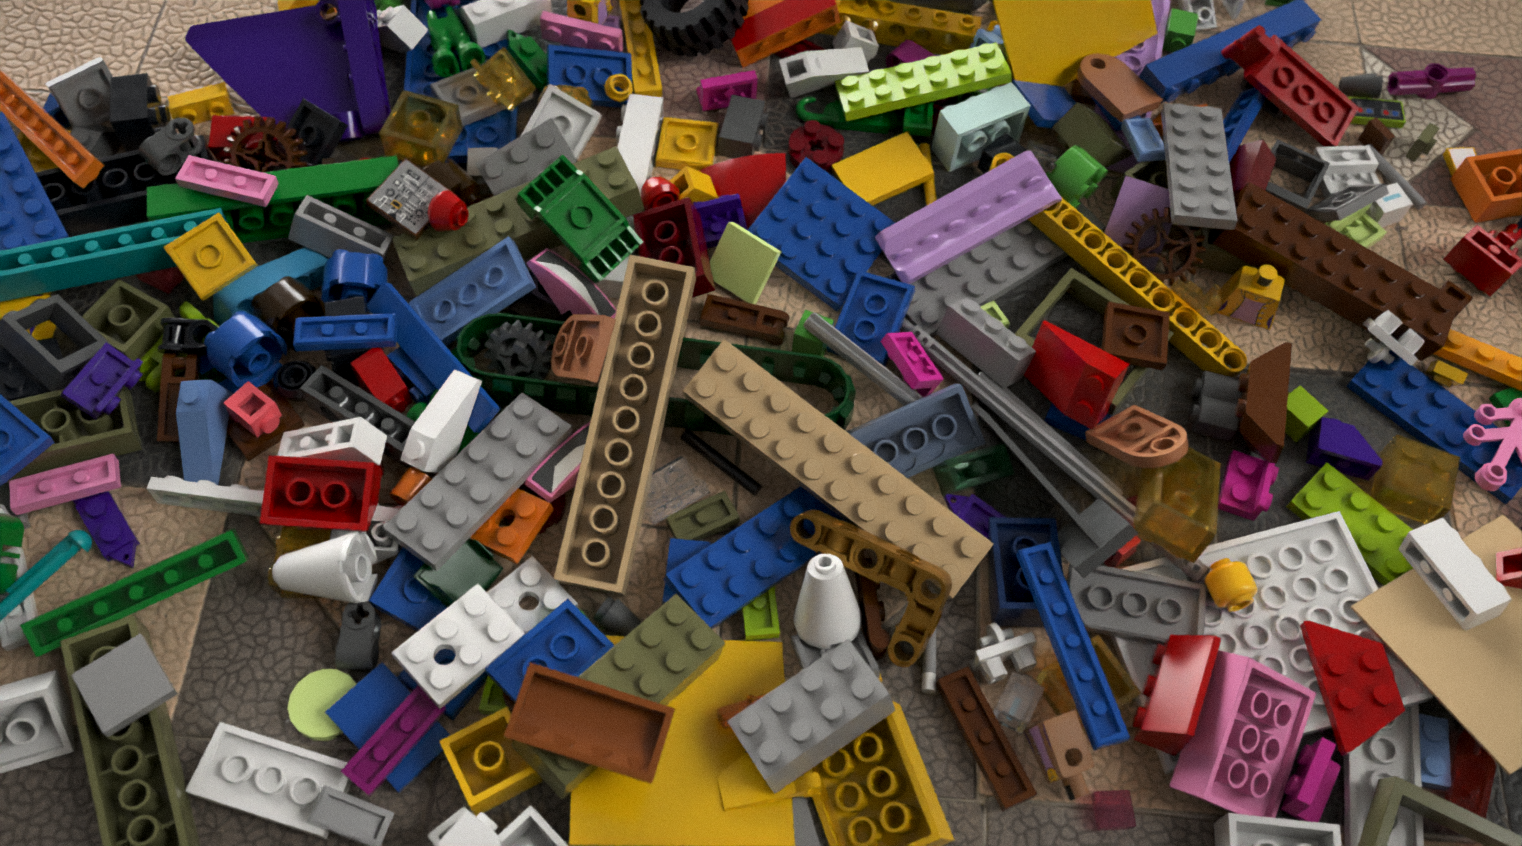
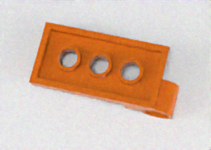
M409 467L389 495L397 504L405 506L432 478L417 468ZM517 489L471 538L478 540L488 551L518 564L554 508L551 503L521 489ZM508 515L515 516L514 521L509 526H499L500 521Z

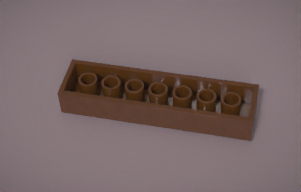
M1248 182L1234 197L1237 215L1235 229H1218L1212 242L1213 244L1257 269L1266 264L1273 266L1277 270V275L1285 279V285L1368 332L1370 331L1363 323L1369 317L1375 320L1385 311H1391L1403 322L1391 334L1395 339L1398 340L1411 328L1425 341L1414 354L1420 361H1423L1444 347L1460 300L1251 182Z

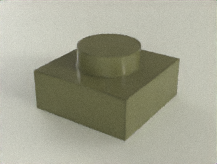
M1429 123L1405 157L1415 162L1421 153L1428 155L1437 142L1433 137L1440 128Z

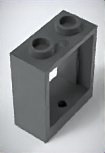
M1277 139L1271 149L1276 158L1274 166L1306 180L1310 184L1303 197L1271 182H1268L1265 191L1305 213L1330 163Z
M58 294L47 299H37L30 306L17 312L15 310L10 311L0 319V344L51 392L68 386L106 342L111 345ZM50 320L80 350L57 360L26 330Z

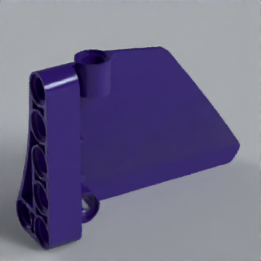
M320 0L314 6L189 27L185 40L191 48L261 117H274L276 125L279 121H284L287 128L300 102L304 98L348 124L339 142L359 140L365 135L393 131V120L381 53L377 9L374 0ZM330 8H336V17L331 21H327V11Z

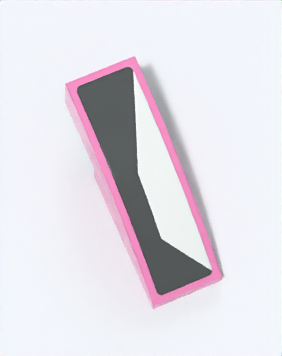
M546 248L527 262V265L561 314L570 310L573 315H606L615 318L617 309L607 296L581 270L562 256Z
M590 422L561 443L526 479L525 485L549 503L576 486Z

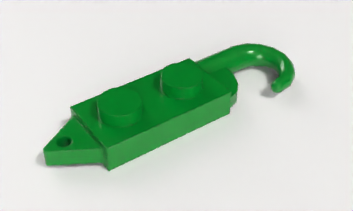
M508 29V55L540 92L543 91L545 93L547 89V55L531 36L526 38Z
M815 97L802 98L796 105V114L804 122L816 120L822 125L833 126V129L888 134V130L903 126L904 117L894 111L846 122L839 100L829 103L825 107L823 114L810 113L804 109L807 103L816 101Z

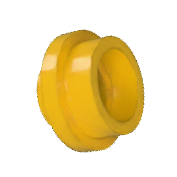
M615 74L606 80L604 89L610 99L616 102L628 100L629 94L633 92V86L626 75ZM614 87L621 88L622 92L617 91Z

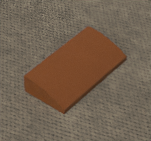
M530 662L503 737L652 784L675 708Z

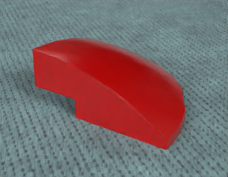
M785 153L749 155L716 163L698 171L710 176L718 198L723 195L739 194L747 229H749L785 184L786 156Z

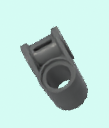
M175 118L141 144L139 156L161 175L168 176L175 173L184 164L189 155H198L202 151L203 142L199 136L194 134V125L189 119Z
M368 601L348 603L342 614L340 637L335 653L337 669L373 670L377 667L379 658L381 618Z

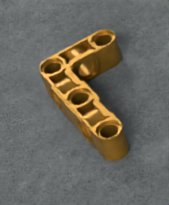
M812 509L796 516L790 524V533L796 542L816 551V553L822 552L835 555L842 561L844 567L877 583L884 582L905 592L909 604L903 617L895 625L896 629L888 646V656L897 666L909 667L913 665L925 651L929 639L941 618L943 607L952 588V579L949 573L903 548L850 523L838 520L822 511ZM805 519H809L815 525L814 535L809 534L804 529ZM865 548L872 549L876 553V564L869 563L864 556ZM927 579L938 581L941 585V593L935 594L929 591L926 585ZM900 641L909 642L914 649V654L904 653L900 648Z

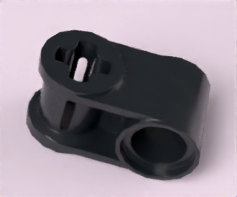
M162 318L160 324L163 326L162 344L158 346V352L163 354L175 353L176 356H185L187 354L207 355V347L202 341L203 337L210 331H216L218 327L204 319Z

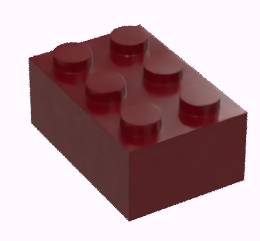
M689 197L633 215L635 232L643 241L638 247L640 257L695 267L696 282L692 298L715 291L701 216Z

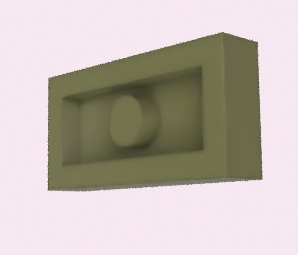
M725 490L665 517L666 524L674 539L696 541L705 539L738 524L740 521V517Z

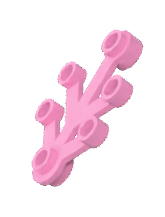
M1522 398L1513 400L1507 408H1495L1490 404H1482L1474 413L1475 419L1482 425H1490L1493 421L1509 420L1511 422L1509 427L1485 429L1481 425L1473 424L1463 434L1464 440L1472 446H1479L1483 442L1502 441L1491 463L1484 464L1475 473L1476 483L1486 491H1496L1506 482L1507 471L1505 467L1514 449L1522 462Z

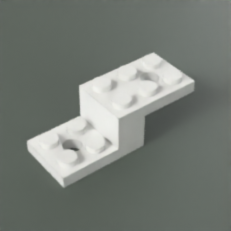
M531 556L488 592L479 584H476L396 648L392 655L436 706L441 709L483 674L489 664L565 600L569 599L576 607H578V603ZM526 596H532L538 600L539 604L535 609L527 611L520 607V600ZM450 649L455 653V659L448 665H440L434 660L438 651Z

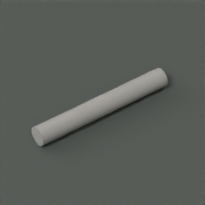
M1368 144L1379 163L1377 168L1392 184H1399L1417 210L1426 206L1427 201L1371 144Z

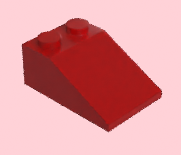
M1044 320L1032 346L1036 353L1024 376L1064 415L1093 430L1106 416L1129 367V363Z

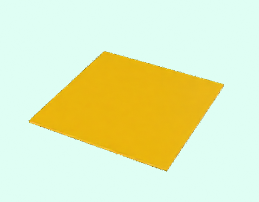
M992 0L1014 80L1063 86L1077 78V70L1081 61L1086 56L1106 54L1116 57L1158 34L1151 0Z
M625 636L606 637L616 645ZM723 640L725 645L718 660L667 705L675 708V712L652 784L597 768L571 791L569 846H795L792 798L724 811L717 777L720 772L747 753L727 721L785 682L783 643Z

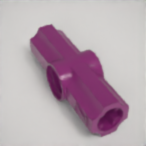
M1431 63L1424 70L1391 72L1387 78V90L1390 95L1416 94L1422 99L1430 100L1434 99L1438 93L1471 91L1475 86L1476 73L1473 68H1446L1441 64Z

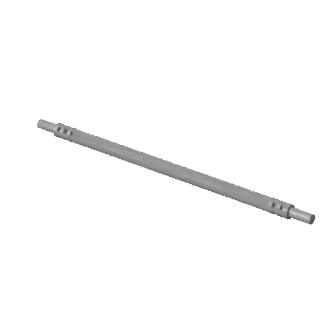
M906 318L904 319L900 330L902 332H912L929 358L1095 498H1100L1122 516L1140 536L1167 557L1177 568H1180L1184 574L1189 576L1195 583L1200 582L1206 585L1204 580L1210 571L1207 565H1204L1201 560L1193 556L1189 550L1181 546L939 344L936 339L932 338L919 325L914 326Z

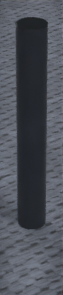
M690 430L683 432L680 438L682 441L754 496L758 494L762 488L761 484Z

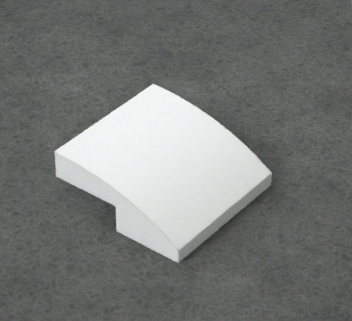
M1369 145L1315 148L1314 156L1330 163L1320 182L1325 199L1350 185L1380 184L1375 174L1379 163Z

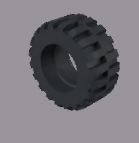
M640 0L641 15L666 50L672 51L673 54L684 56L685 54L687 57H697L698 53H701V55L710 54V50L714 48L718 50L724 46L723 43L728 39L731 41L736 35L735 31L742 27L744 23L743 16H747L749 0H704L697 7L680 13V10L688 0Z

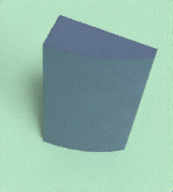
M956 383L846 431L907 478L986 444L963 386Z

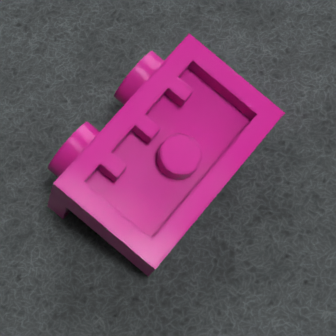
M755 70L700 80V86L696 88V93L702 111L728 107L732 95L756 99L758 78Z
M912 332L887 333L880 341L886 349L889 358L894 361L902 373L905 382L912 389H916L921 396L930 395L944 380Z
M1233 450L1228 457L1216 508L1254 521L1262 511L1267 512L1271 505L1273 494L1269 493L1270 485H1273L1277 478L1279 467H1276L1275 463Z

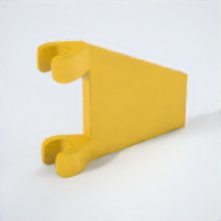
M748 753L717 775L724 811L793 797H814L821 793L820 776L816 772H811L800 776L774 794Z

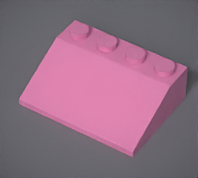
M1218 650L1194 737L1181 750L1169 787L1231 813L1276 818L1316 692L1252 658Z

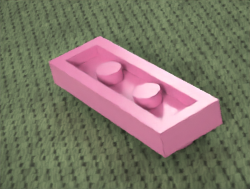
M543 11L539 18L542 39L577 48L614 52L623 51L621 29Z
M190 155L175 178L179 187L267 207L279 184L275 175Z
M113 453L10 480V509L15 515H20L121 488L119 460Z

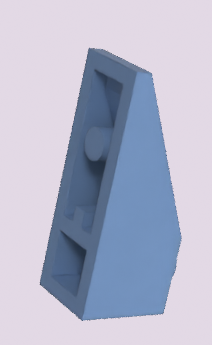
M211 379L181 381L176 418L184 481L198 482L199 480H207L219 485L229 413L223 402L233 393Z

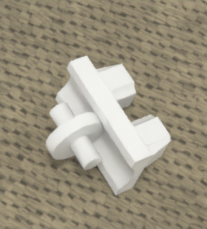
M1389 310L1385 311L1375 320L1369 317L1363 323L1380 340L1377 343L1370 338L1365 343V346L1371 350L1367 359L1373 364L1381 359L1387 364L1392 363L1395 359L1389 353L1392 350L1412 366L1418 360L1414 354L1425 341L1411 328L1398 340L1395 339L1391 334L1403 322Z
M995 622L988 624L986 627L987 636L978 639L983 649L975 651V659L969 662L973 672L980 670L987 683L993 684L1006 678L1008 673L1002 662L1009 659L1012 660L1017 673H1024L1034 669L1037 661L1032 647L1036 639L1032 632L1013 638L1014 633L1011 628L1001 630Z

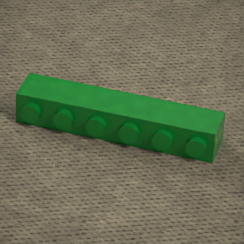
M235 528L36 616L20 626L35 656L38 657L60 647V641L120 620L248 561L249 556Z

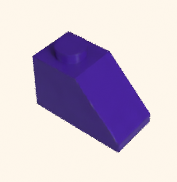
M1321 417L1310 431L1306 463L1323 467L1328 462L1340 473L1368 481L1382 467V459L1354 425L1343 423L1334 418Z

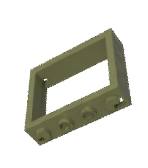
M1070 268L1016 331L1015 335L1023 338L1032 347L1035 340L1029 336L1030 333L1065 292L1071 294L1103 316L1108 301L1125 305L1129 304L1115 296L1111 291L1090 280L1086 275ZM1170 330L1168 333V343L1174 334V332ZM1136 366L1118 388L1107 412L1112 416L1115 414L1150 368Z
M1398 776L1378 780L1358 846H1387L1399 805L1484 846H1522V836Z

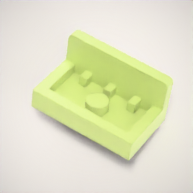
M1371 204L1340 221H1328L1325 224L1366 248L1380 241L1387 233L1366 213Z

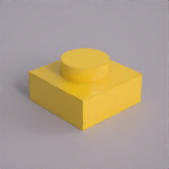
M1440 360L1432 361L1425 372L1434 376L1432 380L1447 388H1450L1451 385H1463L1469 374Z

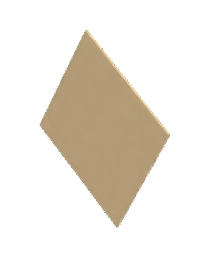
M1502 514L1464 537L1462 541L1473 554L1482 560L1485 568L1496 579V553L1522 547V531ZM1414 568L1351 605L1350 608L1508 775L1522 767V589L1504 586L1512 600L1500 616L1466 631L1459 625Z

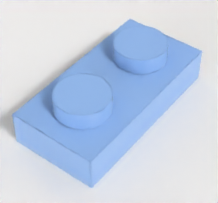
M1419 714L1422 787L1446 791L1451 788L1448 719Z

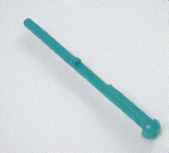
M83 530L69 532L68 536L5 590L9 595L0 602V621L82 548L89 552L92 547L91 536Z

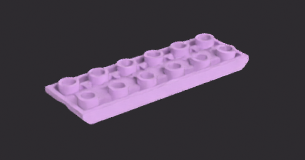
M1025 151L879 232L875 239L900 281L911 284L1058 203L1062 198L1032 151Z

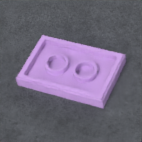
M1125 176L1104 233L1121 248L1123 243L1132 244L1133 239L1125 236L1126 231L1133 234L1137 231V229L1132 227L1131 223L1135 221L1140 226L1144 224L1140 217L1142 213H1145L1149 220L1152 219V209L1157 208L1159 211V217L1163 216L1164 208L1170 207L1169 190ZM1163 223L1167 236L1172 223ZM1154 226L1150 227L1142 235L1138 250L1154 242ZM1161 233L1160 246L1155 248V250H1151L1155 251L1157 254L1159 252H1162L1163 246L1166 241L1162 239ZM1124 249L1128 254L1131 253V249ZM1145 257L1140 260L1145 267L1154 271L1159 258Z

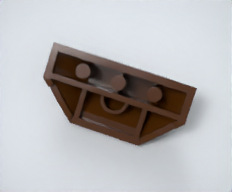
M1288 342L1252 360L1247 373L1240 374L1237 387L1238 392H1243L1242 399L1238 398L1235 408V417L1240 418L1239 432L1252 452L1266 461L1275 464L1282 452L1285 439L1292 343Z

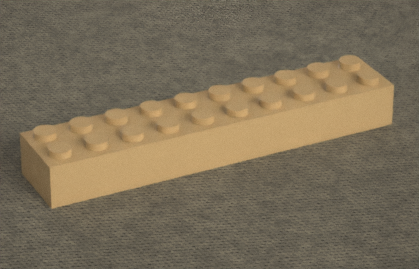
M635 255L629 256L615 315L616 322L607 349L554 575V580L558 583L626 596L695 287V267Z
M725 339L683 390L687 400L847 523L903 548L948 572L952 579V588L947 599L954 598L993 546V543ZM927 579L926 583L941 593L939 582L935 579Z

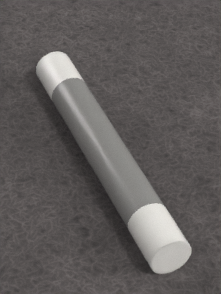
M936 629L929 639L925 651L922 653V692L929 694L936 692Z

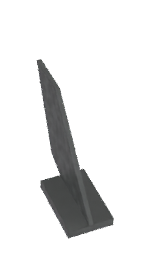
M976 403L971 405L976 414L1071 520L1058 532L1060 553L1083 579L1138 534L1129 522L1100 498L1082 513L1078 514L990 415Z

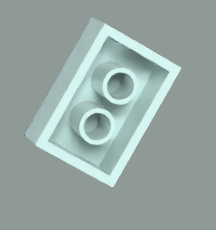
M1010 82L1003 86L994 87L990 91L978 96H972L956 105H949L939 112L931 149L948 172H951L979 160L982 150L1004 133H1007L1019 143L1030 104L1014 84Z

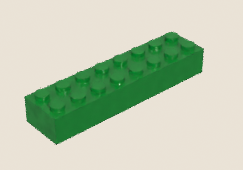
M397 156L262 172L275 175L279 182L267 207L179 187L178 183L147 187V218L149 221L222 208L231 229L241 243L278 239L289 236L294 214L306 195L373 226L391 224V222L367 206L366 200L398 167L399 161Z

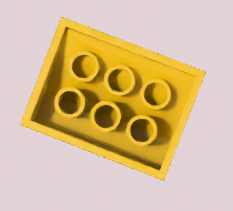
M892 701L896 711L804 773L805 775L816 772L820 776L821 793L812 798L829 846H943L954 841L899 703Z

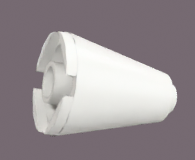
M350 533L281 555L273 566L272 576L274 581L283 590L350 603L366 602L373 595L377 584L378 574H372V563L377 562V554L373 542L368 535Z
M820 554L809 561L793 617L794 626L800 639L810 646L822 649H831L832 644L843 643L848 639L852 641L857 637L862 626V614L843 563L837 556L832 554Z

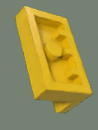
M225 82L167 96L169 101L168 109L172 118H187L193 125L212 120V115L229 116L235 114Z

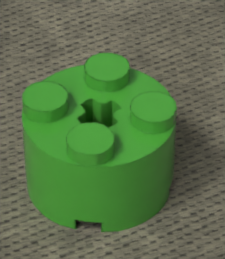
M1074 145L1055 162L1057 166L1052 172L1048 171L1046 175L1059 195L1077 209L1081 204L1079 201L1083 197L1088 200L1099 188L1097 184L1106 176L1108 170L1079 145Z

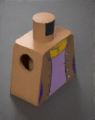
M1076 710L1042 721L1023 730L1048 784L1061 780L1069 800L1090 793L1082 772L1094 768V761Z

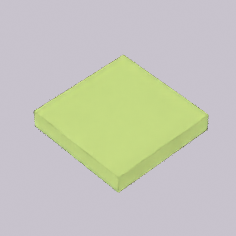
M728 222L710 260L713 281L747 303L756 304L781 251L738 224Z

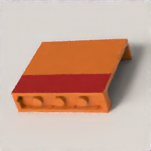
M749 0L747 16H743L744 23L740 29L735 31L736 35L732 38L731 42L742 68L840 23L841 19L835 0Z

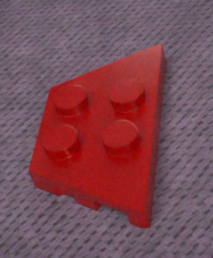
M1304 621L1300 625L1340 755L1345 756L1405 712V708L1382 643L1312 621Z

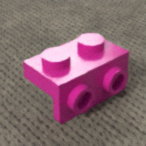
M1322 737L1314 744H1306L1297 759V763H1299L1298 769L1291 776L1284 789V793L1287 795L1281 810L1300 821L1319 823L1341 769L1338 763L1330 759L1336 744Z

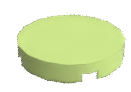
M321 669L309 673L296 684L290 694L288 703L290 721L303 736L314 741L336 739L343 732L327 716L325 711L357 683L349 674L338 669Z

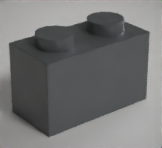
M736 95L731 96L719 136V156L734 159L754 155L755 151H760L763 137L760 131L766 130L768 114L764 113L765 101Z

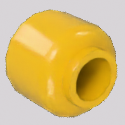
M1224 558L1210 566L1211 571L1206 575L1204 581L1217 607L1227 608L1229 612H1234L1246 608L1254 602L1253 597L1257 593L1258 588L1245 563L1240 561L1231 562L1229 558Z

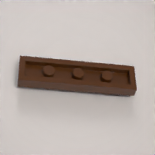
M969 666L939 678L936 685L1002 812L1034 798L1037 793Z

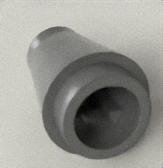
M1376 73L1341 77L1339 90L1344 94L1359 98H1379L1383 86V76H1376Z
M610 596L606 598L593 618L600 623L598 627L618 636H627L642 622L619 598L614 600Z

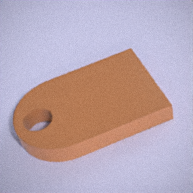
M1106 54L1088 55L1081 61L1077 70V79L1081 86L1120 122L1159 108L1163 100L1125 63L1115 57Z
M574 314L570 316L560 328L553 345L551 355L553 373L568 380L598 383L616 319L606 315Z
M1133 405L1096 425L1093 430L1085 431L1087 443L1132 466L1140 468H1156L1172 464L1181 459L1189 448L1187 433L1182 426L1137 405Z

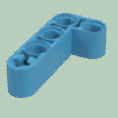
M304 247L254 268L213 295L215 322L220 326L238 311H245L253 315L254 309L251 307L253 298L263 293L268 287L279 282L285 276H290L294 280L300 281L309 290L322 286L324 265L328 258L321 253Z

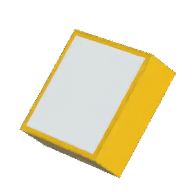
M1474 147L1447 148L1443 157L1451 176L1466 157L1477 156Z

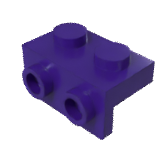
M739 194L723 195L717 199L704 202H693L701 216L707 248L718 245L728 222H734L748 230Z
M106 342L63 390L60 396L95 420L103 412L109 416L122 400L117 395L124 387L131 390L143 376L139 372L143 361L138 358L132 361Z

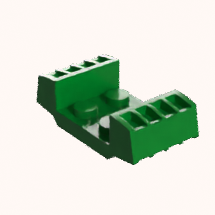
M563 154L517 193V204L531 220L538 216L581 262L577 268L594 283L601 282L643 243L622 213L586 174L578 170Z

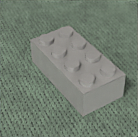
M848 639L727 722L775 794L896 710L886 688Z

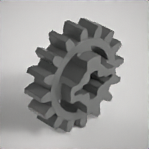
M516 320L512 326L505 322L500 328L497 327L490 334L491 337L485 343V346L489 349L484 354V358L492 360L487 368L496 369L498 371L497 374L544 380L552 368L550 362L552 351H547L551 341H543L541 339L543 335L542 330L536 333L533 332L532 323L523 328L520 320Z

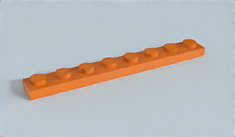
M0 70V111L74 183L84 189L89 182L97 178L99 171L104 165L6 73Z

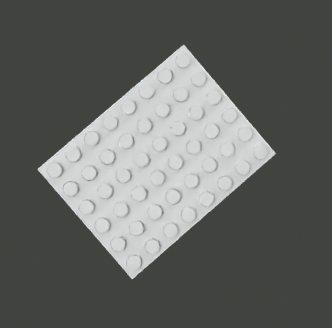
M1340 511L1190 550L1193 556L1197 557L1209 568L1213 563L1224 558H1229L1231 562L1240 561L1246 564L1258 588L1257 593L1253 597L1254 602L1246 608L1229 612L1227 608L1216 606L1207 589L1204 635H1215L1222 638L1218 650L1252 658L1316 692L1302 736L1332 728L1300 628L1304 621H1312L1382 643L1404 708L1429 701L1433 698L1430 691L1350 608L1351 605L1379 588ZM1167 557L1121 568L1194 582ZM1110 636L1137 705L1144 707L1147 696L1141 693L1148 674L1153 676L1156 665L1151 663L1157 644ZM1155 749L1165 774L1174 772L1181 751L1176 756Z

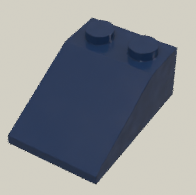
M989 517L988 540L993 543V546L988 551V587L991 622H995L999 626L1044 627L1016 554L1018 550L1050 542L1063 572L1056 519Z

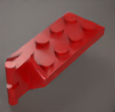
M1258 25L1222 49L1221 53L1224 58H1231L1243 68L1246 81L1323 147L1338 146L1359 107L1279 37L1273 35L1269 38L1265 34V28Z

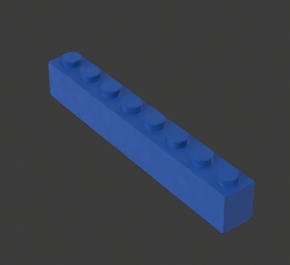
M1295 0L1150 62L1144 66L1139 77L1163 99L1161 104L1164 102L1170 103L1184 93L1190 94L1204 84L1211 85L1218 78L1225 75L1227 77L1231 76L1238 69L1242 68L1231 58H1224L1221 51L1256 26H1263L1265 34L1269 38L1276 35L1292 48L1301 41L1303 43L1307 42L1315 35V28L1320 23L1321 18L1304 0Z

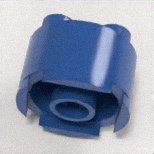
M344 249L335 250L332 253V257L324 265L321 300L326 303L363 296L367 305L382 283L388 280V270L383 263V258L374 253L365 254L349 252Z
M238 311L233 314L216 331L210 332L204 340V345L207 347V357L211 365L239 388L248 381L255 387H260L269 382L282 366L279 362L282 353L284 355L287 354V345L284 339L258 317L245 311Z

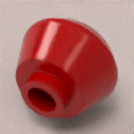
M657 176L647 179L641 188L644 211L677 201L680 194L678 187L664 177Z
M449 190L436 194L428 207V220L432 228L438 232L458 230L466 224L469 217L465 202Z

